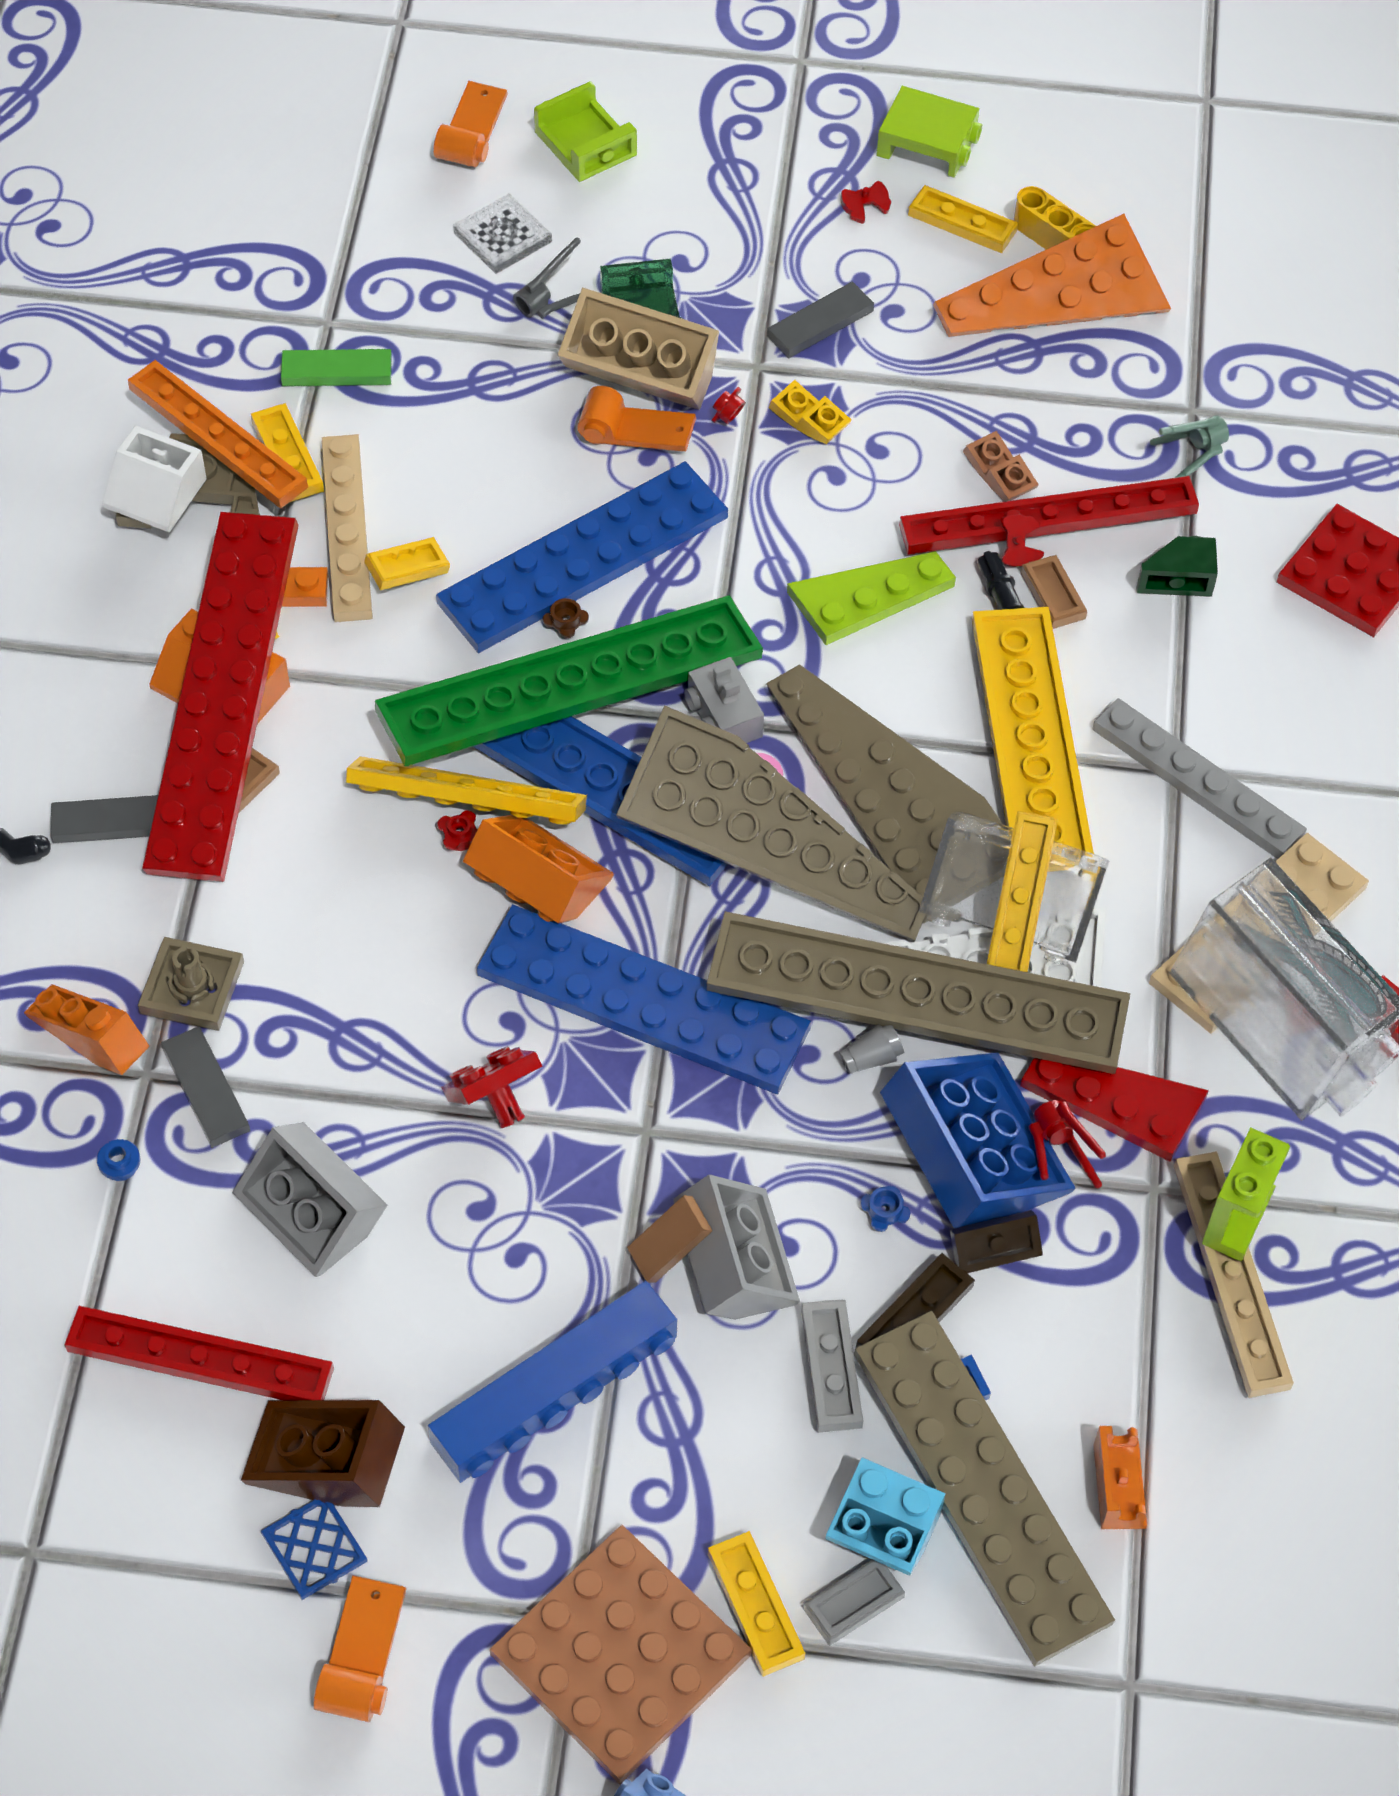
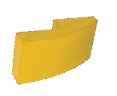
M796 380L774 397L768 407L798 431L824 444H828L852 420L826 396L818 401Z

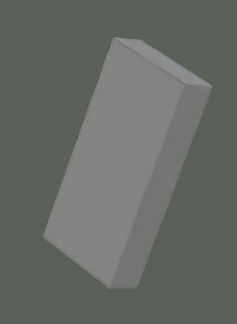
M871 1560L804 1603L803 1610L827 1644L831 1646L903 1599L905 1591L886 1565Z

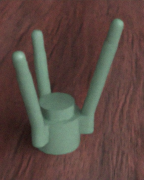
M1215 415L1204 420L1160 428L1159 434L1163 436L1151 439L1150 445L1155 446L1190 437L1197 449H1204L1206 452L1181 471L1175 478L1189 476L1210 458L1223 453L1221 444L1228 441L1229 429L1221 416Z

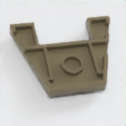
M171 433L169 438L202 451L207 479L192 501L232 505L231 513L260 515L254 487L188 435ZM116 513L118 526L151 529L152 527L149 524Z

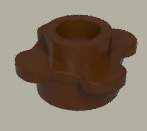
M569 598L555 601L551 606L550 613H546L543 616L544 625L558 630L563 638L573 637L575 630L580 625L586 624L589 620L588 612L581 610L580 605L575 600Z

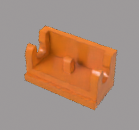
M1099 1426L1094 1441L1101 1529H1146L1147 1527L1138 1432L1134 1427H1130L1126 1435L1114 1436L1112 1426Z

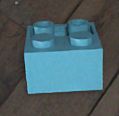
M862 1457L825 1539L910 1576L922 1557L939 1520L946 1493Z

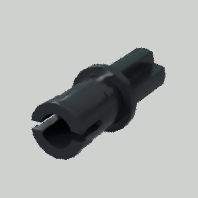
M991 551L984 552V555L978 558V565L987 582L986 591L988 595L994 597L999 610L1024 608L1014 589L1015 580L1013 576L1007 574L997 552L991 553Z

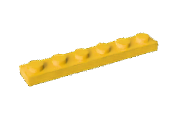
M362 756L347 767L346 783L357 784L360 789L365 791L386 789L397 791L398 796L405 798H416L421 795L432 797L435 802L451 805L458 802L472 804L474 809L480 811L507 810L510 811L511 815L520 818H529L534 815L548 817L549 821L555 824L576 822L586 810L587 795L414 765L405 767L403 763Z

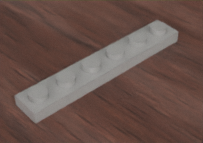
M1117 698L1094 721L1093 731L1275 858L1279 859L1305 835L1307 830L1305 826L1121 699Z

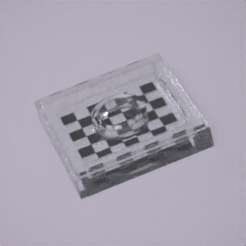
M510 193L453 224L454 234L495 274L552 242V233Z

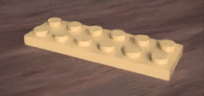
M1306 833L1151 975L1149 984L1212 1034L1286 964L1251 948L1241 935V926L1244 924L1251 925L1265 934L1289 944H1293L1292 937H1294L1290 932L1304 934L1303 932L1288 929V927H1302L1285 922L1299 921L1283 917V915H1296L1280 911V909H1293L1279 907L1278 904H1291L1275 900V897L1286 898L1273 894L1272 890L1294 893L1298 897L1317 935L1367 888L1369 880L1309 833Z

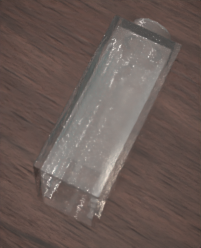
M1271 857L1208 903L1169 974L1301 1121L1326 1102L1340 1117L1343 1116L1376 1088L1378 1082L1374 1078L1399 1057V1044L1391 1037L1399 1025V995Z

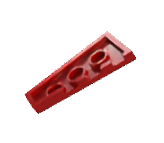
M1038 1058L1033 1059L1022 1077L1020 1085L1048 1101L1059 1100L1067 1102L1072 1113L1171 1162L1209 1092L1206 1089L1117 1067L1115 1074Z

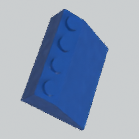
M998 1052L904 1062L880 1091L953 1228L1025 1212L1068 1195L1076 1189L1050 1142L1045 1139L1044 1146L1049 1176L1047 1180L1040 1178L1034 1138L1028 1128L1030 1124L1035 1123L1034 1114Z

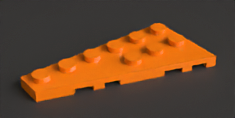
M1121 214L945 296L933 304L948 337L988 333L992 330L1009 328L1023 329L1028 328V326L1044 324L1050 326L1095 321L1116 316L1130 317L1151 312L1166 313L1171 310L1125 214Z

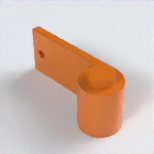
M468 81L450 126L442 124L437 131L434 142L435 158L475 168L480 162H484L489 149L488 141L508 95L507 90Z
M595 386L588 392L578 422V431L586 441L593 444L601 443L686 452L695 425L696 414L625 407L624 400L617 390L607 386Z
M352 1575L329 1664H324L317 1682L314 1710L370 1722L374 1714H382L388 1691L387 1687L382 1686L405 1598L406 1587Z

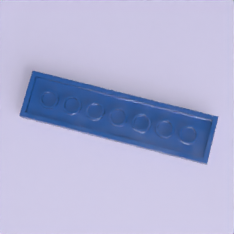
M684 461L437 593V604L479 654L543 619L546 613H550L551 606L555 601L563 598L576 601L728 518V508L691 466Z
M572 716L473 746L540 787L587 795L584 813L709 887L728 865L617 818V812L638 767L641 756Z
M513 904L477 967V975L481 978L777 1095L811 1028V1021L764 1002L707 991V980L562 923H557L556 921L547 922L540 918L538 914Z

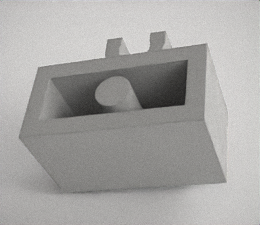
M731 657L688 672V689L684 691L685 699L691 711L697 710L701 721L735 734L746 743L763 737L764 713Z

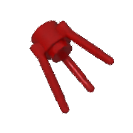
M1052 1100L1039 1106L1033 1115L1035 1123L1030 1124L1028 1128L1034 1138L1040 1178L1047 1180L1049 1176L1044 1139L1050 1141L1053 1145L1067 1142L1094 1187L1097 1189L1101 1188L1102 1182L1075 1139L1073 1130L1098 1158L1104 1159L1106 1157L1105 1151L1072 1114L1067 1102Z

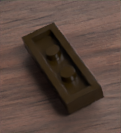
M941 1253L857 1340L856 1348L930 1311H933L938 1322H940L973 1288L975 1279Z

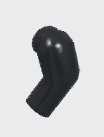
M0 828V852L14 864L21 865L38 861L42 857L47 856L51 850L50 841L43 835H30L15 839L5 829Z

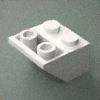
M135 425L116 451L102 502L103 507L170 532L207 479L202 451Z

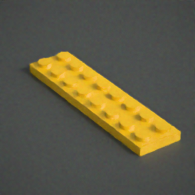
M1049 607L973 611L972 625L1006 829L1012 836L1017 811L1057 818L1058 822L1047 874L1094 871L1096 862Z

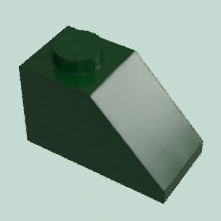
M1200 536L1176 537L1141 564L1136 587L1137 593L1212 597L1218 575L1216 538Z

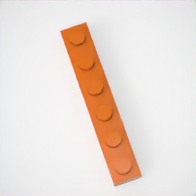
M152 361L128 379L129 390L280 509L308 488L307 478L158 361Z

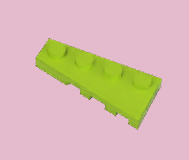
M935 551L787 583V593L823 643L828 645L955 587L956 577Z

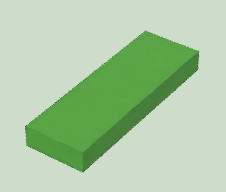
M391 349L282 350V386L391 385Z

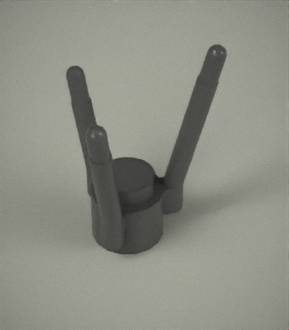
M576 237L535 279L513 295L514 302L523 315L531 318L537 313L543 319L551 312L577 302L580 293L548 304L551 293L543 281L580 244V238Z

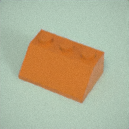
M192 608L167 635L149 683L150 689L178 704L198 617V612ZM274 652L271 655L258 723L290 687L286 659Z
M513 815L483 819L463 859L464 863L474 868V874L477 877L490 883H497L505 888V894L509 898L520 903H528L537 909L539 917L547 922L556 921L557 923L577 919L614 876L613 872L530 819Z

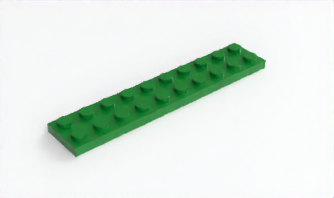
M728 595L376 699L375 712L402 763L406 767L688 681V672L728 657L732 658L736 666L761 659L763 647L731 596Z

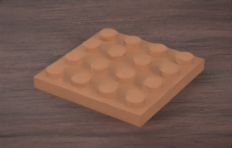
M621 1525L490 1648V1655L621 1785L752 1655V1649L629 1530Z

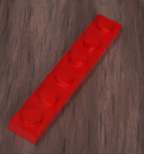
M80 1305L65 1342L66 1350L69 1353L284 1401L324 1400L334 1371L332 1361Z

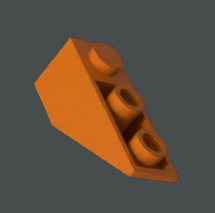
M53 984L39 993L35 1002L24 1012L29 1019L95 1065L119 1075H123L149 1048V1044L126 1011Z

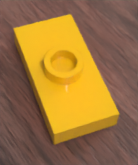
M434 537L368 553L364 561L380 591L446 574L450 568L449 561Z

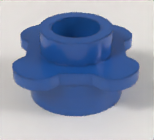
M895 1186L880 1187L873 1191L872 1194L864 1195L861 1199V1208L869 1213L872 1219L871 1227L878 1232L886 1231L889 1225L897 1222L906 1223L910 1218V1209L904 1206L900 1190ZM888 1206L890 1210L883 1211L882 1207Z

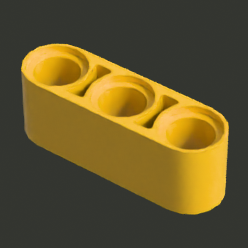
M1024 187L1017 194L1014 221L1018 222L1017 230L1044 249L1051 248L1096 227V225L1039 187Z

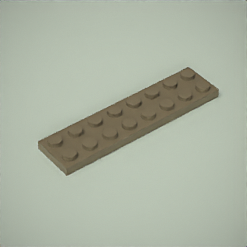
M933 1311L855 1348L854 1356L929 1486L946 1493L943 1503L944 1512L1033 1666L1041 1664L1112 1626L1115 1618Z

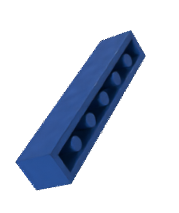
M645 1280L428 1425L431 1445L460 1483L470 1476L472 1478L480 1477L493 1466L494 1460L507 1451L515 1453L522 1449L530 1441L531 1435L544 1426L547 1429L556 1426L566 1417L568 1410L580 1402L587 1404L593 1401L602 1393L604 1386L614 1379L622 1380L630 1376L639 1367V1362L651 1354L657 1356L667 1351L674 1344L675 1338H677V1318L647 1280Z

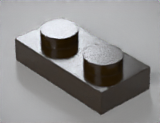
M1032 1210L950 1229L955 1264L966 1273L1043 1255L1038 1219Z

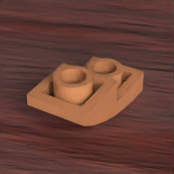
M997 431L966 445L963 453L977 473L1005 502L1011 501L1037 488L1039 485L1020 454L1013 457Z

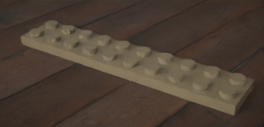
M726 911L724 912L707 980V991L872 1025L880 1024L882 1027L892 1025L896 1030L1111 1074L1116 1073L1131 994Z

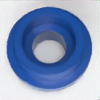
M116 1139L106 1143L97 1155V1164L100 1172L105 1177L114 1181H124L132 1177L139 1168L141 1161L138 1148L132 1142L124 1139ZM125 1155L121 1161L114 1162L111 1160L114 1156Z

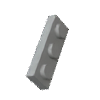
M846 1300L803 1303L801 1312L818 1433L860 1429L863 1427V1415Z

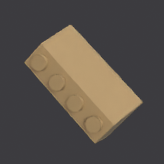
M582 287L559 349L558 357L567 368L700 410L713 374L719 331Z

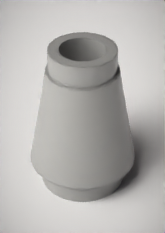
M878 1024L847 1046L846 1049L840 1051L839 1054L848 1073L852 1074L856 1071L896 1062V1057L903 1054L904 1049L892 1025L882 1027Z

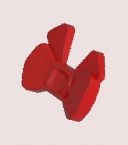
M876 181L870 188L864 187L857 191L844 189L841 192L842 208L850 215L852 220L858 223H865L864 205L873 203L884 214L889 212L891 199H889L886 186L880 181Z
M1017 514L1001 518V524L1007 532V549L1000 558L1003 565L1010 567L1022 566L1023 564L1040 560L1044 556L1043 551L1025 546V535L1038 529L1041 525L1032 516L1026 517Z

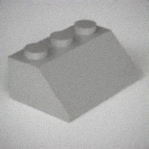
M304 1122L272 1127L232 1192L315 1277L321 1276L365 1240L388 1206Z
M707 1175L673 1199L675 1204L683 1195L693 1196L713 1230L688 1253L689 1263L693 1268L699 1288L700 1301L706 1314L736 1320L795 1306L800 1302L765 1188Z

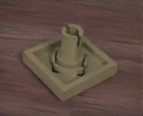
M164 937L138 1004L140 1014L219 1031L244 964L243 953ZM208 988L210 990L217 989L213 993H208L207 991ZM188 1000L191 1001V1003L187 1006L180 1005L181 1002L187 1003Z

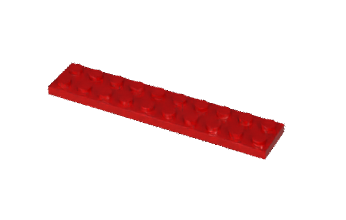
M220 512L143 863V870L148 875L218 882L225 881L299 526L296 518Z

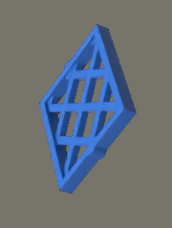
M315 1499L298 1510H292L286 1517L261 1530L262 1536L301 1600L331 1583L338 1582L339 1578L368 1562L367 1557L333 1503H324ZM316 1507L322 1508L318 1521L303 1518L304 1514ZM328 1510L338 1526L324 1523ZM289 1523H294L291 1537L275 1535V1532ZM301 1525L316 1528L312 1542L297 1539ZM322 1530L338 1533L334 1547L318 1544ZM344 1535L354 1551L340 1548ZM275 1542L288 1544L285 1557H283ZM294 1546L310 1549L306 1563L291 1560ZM316 1550L332 1554L328 1568L312 1565ZM338 1555L354 1558L353 1562L340 1570L334 1569ZM290 1567L304 1570L300 1583ZM310 1571L326 1575L323 1580L311 1587L306 1586Z

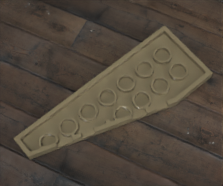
M799 664L766 683L770 694L881 861L931 903L923 924L1004 878L1012 836L984 796Z
M664 705L617 812V818L915 942L931 904L927 899L875 857L866 846L852 837L844 827L798 787L796 788L784 778L775 767L761 758L739 736Z

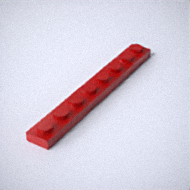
M1190 476L900 516L899 527L907 555L1007 541V532L1001 524V518L1007 515L1032 516L1041 524L1038 529L1025 535V538L1197 514L1199 502Z

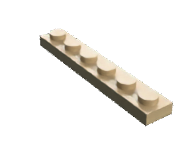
M359 434L322 437L334 621L373 619L370 575L364 563L366 554H368Z
M1216 1151L1178 1158L1175 1161L1174 1169L1248 1398L1291 1390L1294 1382L1249 1247L1241 1262L1202 1244L1217 1197L1226 1180L1218 1153Z

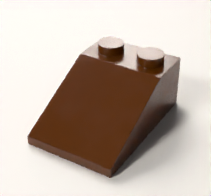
M380 1400L268 1401L241 1481L245 1485L310 1500L316 1499L341 1507H380L405 1426Z

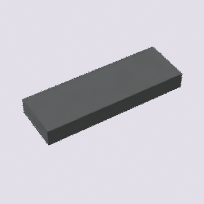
M852 281L768 327L767 337L788 358H791L874 311V302Z
M158 795L51 803L52 842L54 844L149 837Z
M200 1026L161 1042L166 1058L211 1148L250 1132L249 1123Z

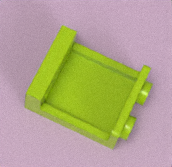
M591 81L544 101L534 108L535 133L578 182L584 181L637 156V129L630 122L621 126L616 123L597 102L596 86Z
M902 85L879 129L876 156L890 159L897 146L947 161L949 163L948 176L955 178L960 166L966 167L971 154V144H977L983 126L981 123H978L980 108Z
M1250 1127L1217 1197L1202 1241L1203 1245L1242 1262L1276 1187L1274 1182L1290 1149L1288 1143Z

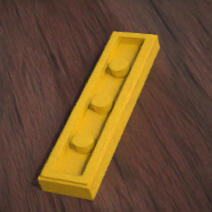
M1017 811L987 959L988 965L1028 972L1058 822L1057 818Z

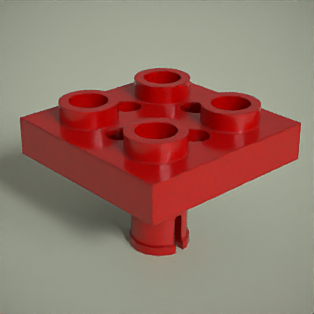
M509 1046L501 1048L486 1057L489 1063L476 1068L469 1065L455 1071L450 1075L452 1082L441 1088L448 1102L469 1105L487 1095L500 1127H508L514 1124V1120L519 1122L525 1118L509 1084L543 1067L536 1051L521 1050L520 1047L510 1050Z

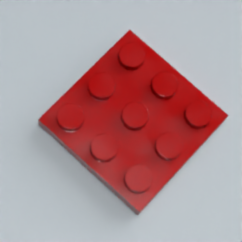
M1336 504L1280 571L1276 583L1374 638L1399 607V537L1345 507Z

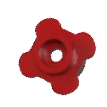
M737 387L732 394L725 391L716 400L713 408L717 412L711 420L713 423L721 419L728 425L740 413L746 404L738 396L742 390L740 387Z
M466 810L460 815L453 817L443 816L438 820V829L444 833L443 844L447 849L455 851L469 849L478 830L475 826L476 815L472 811ZM458 828H462V829H463V831H456V830H457Z

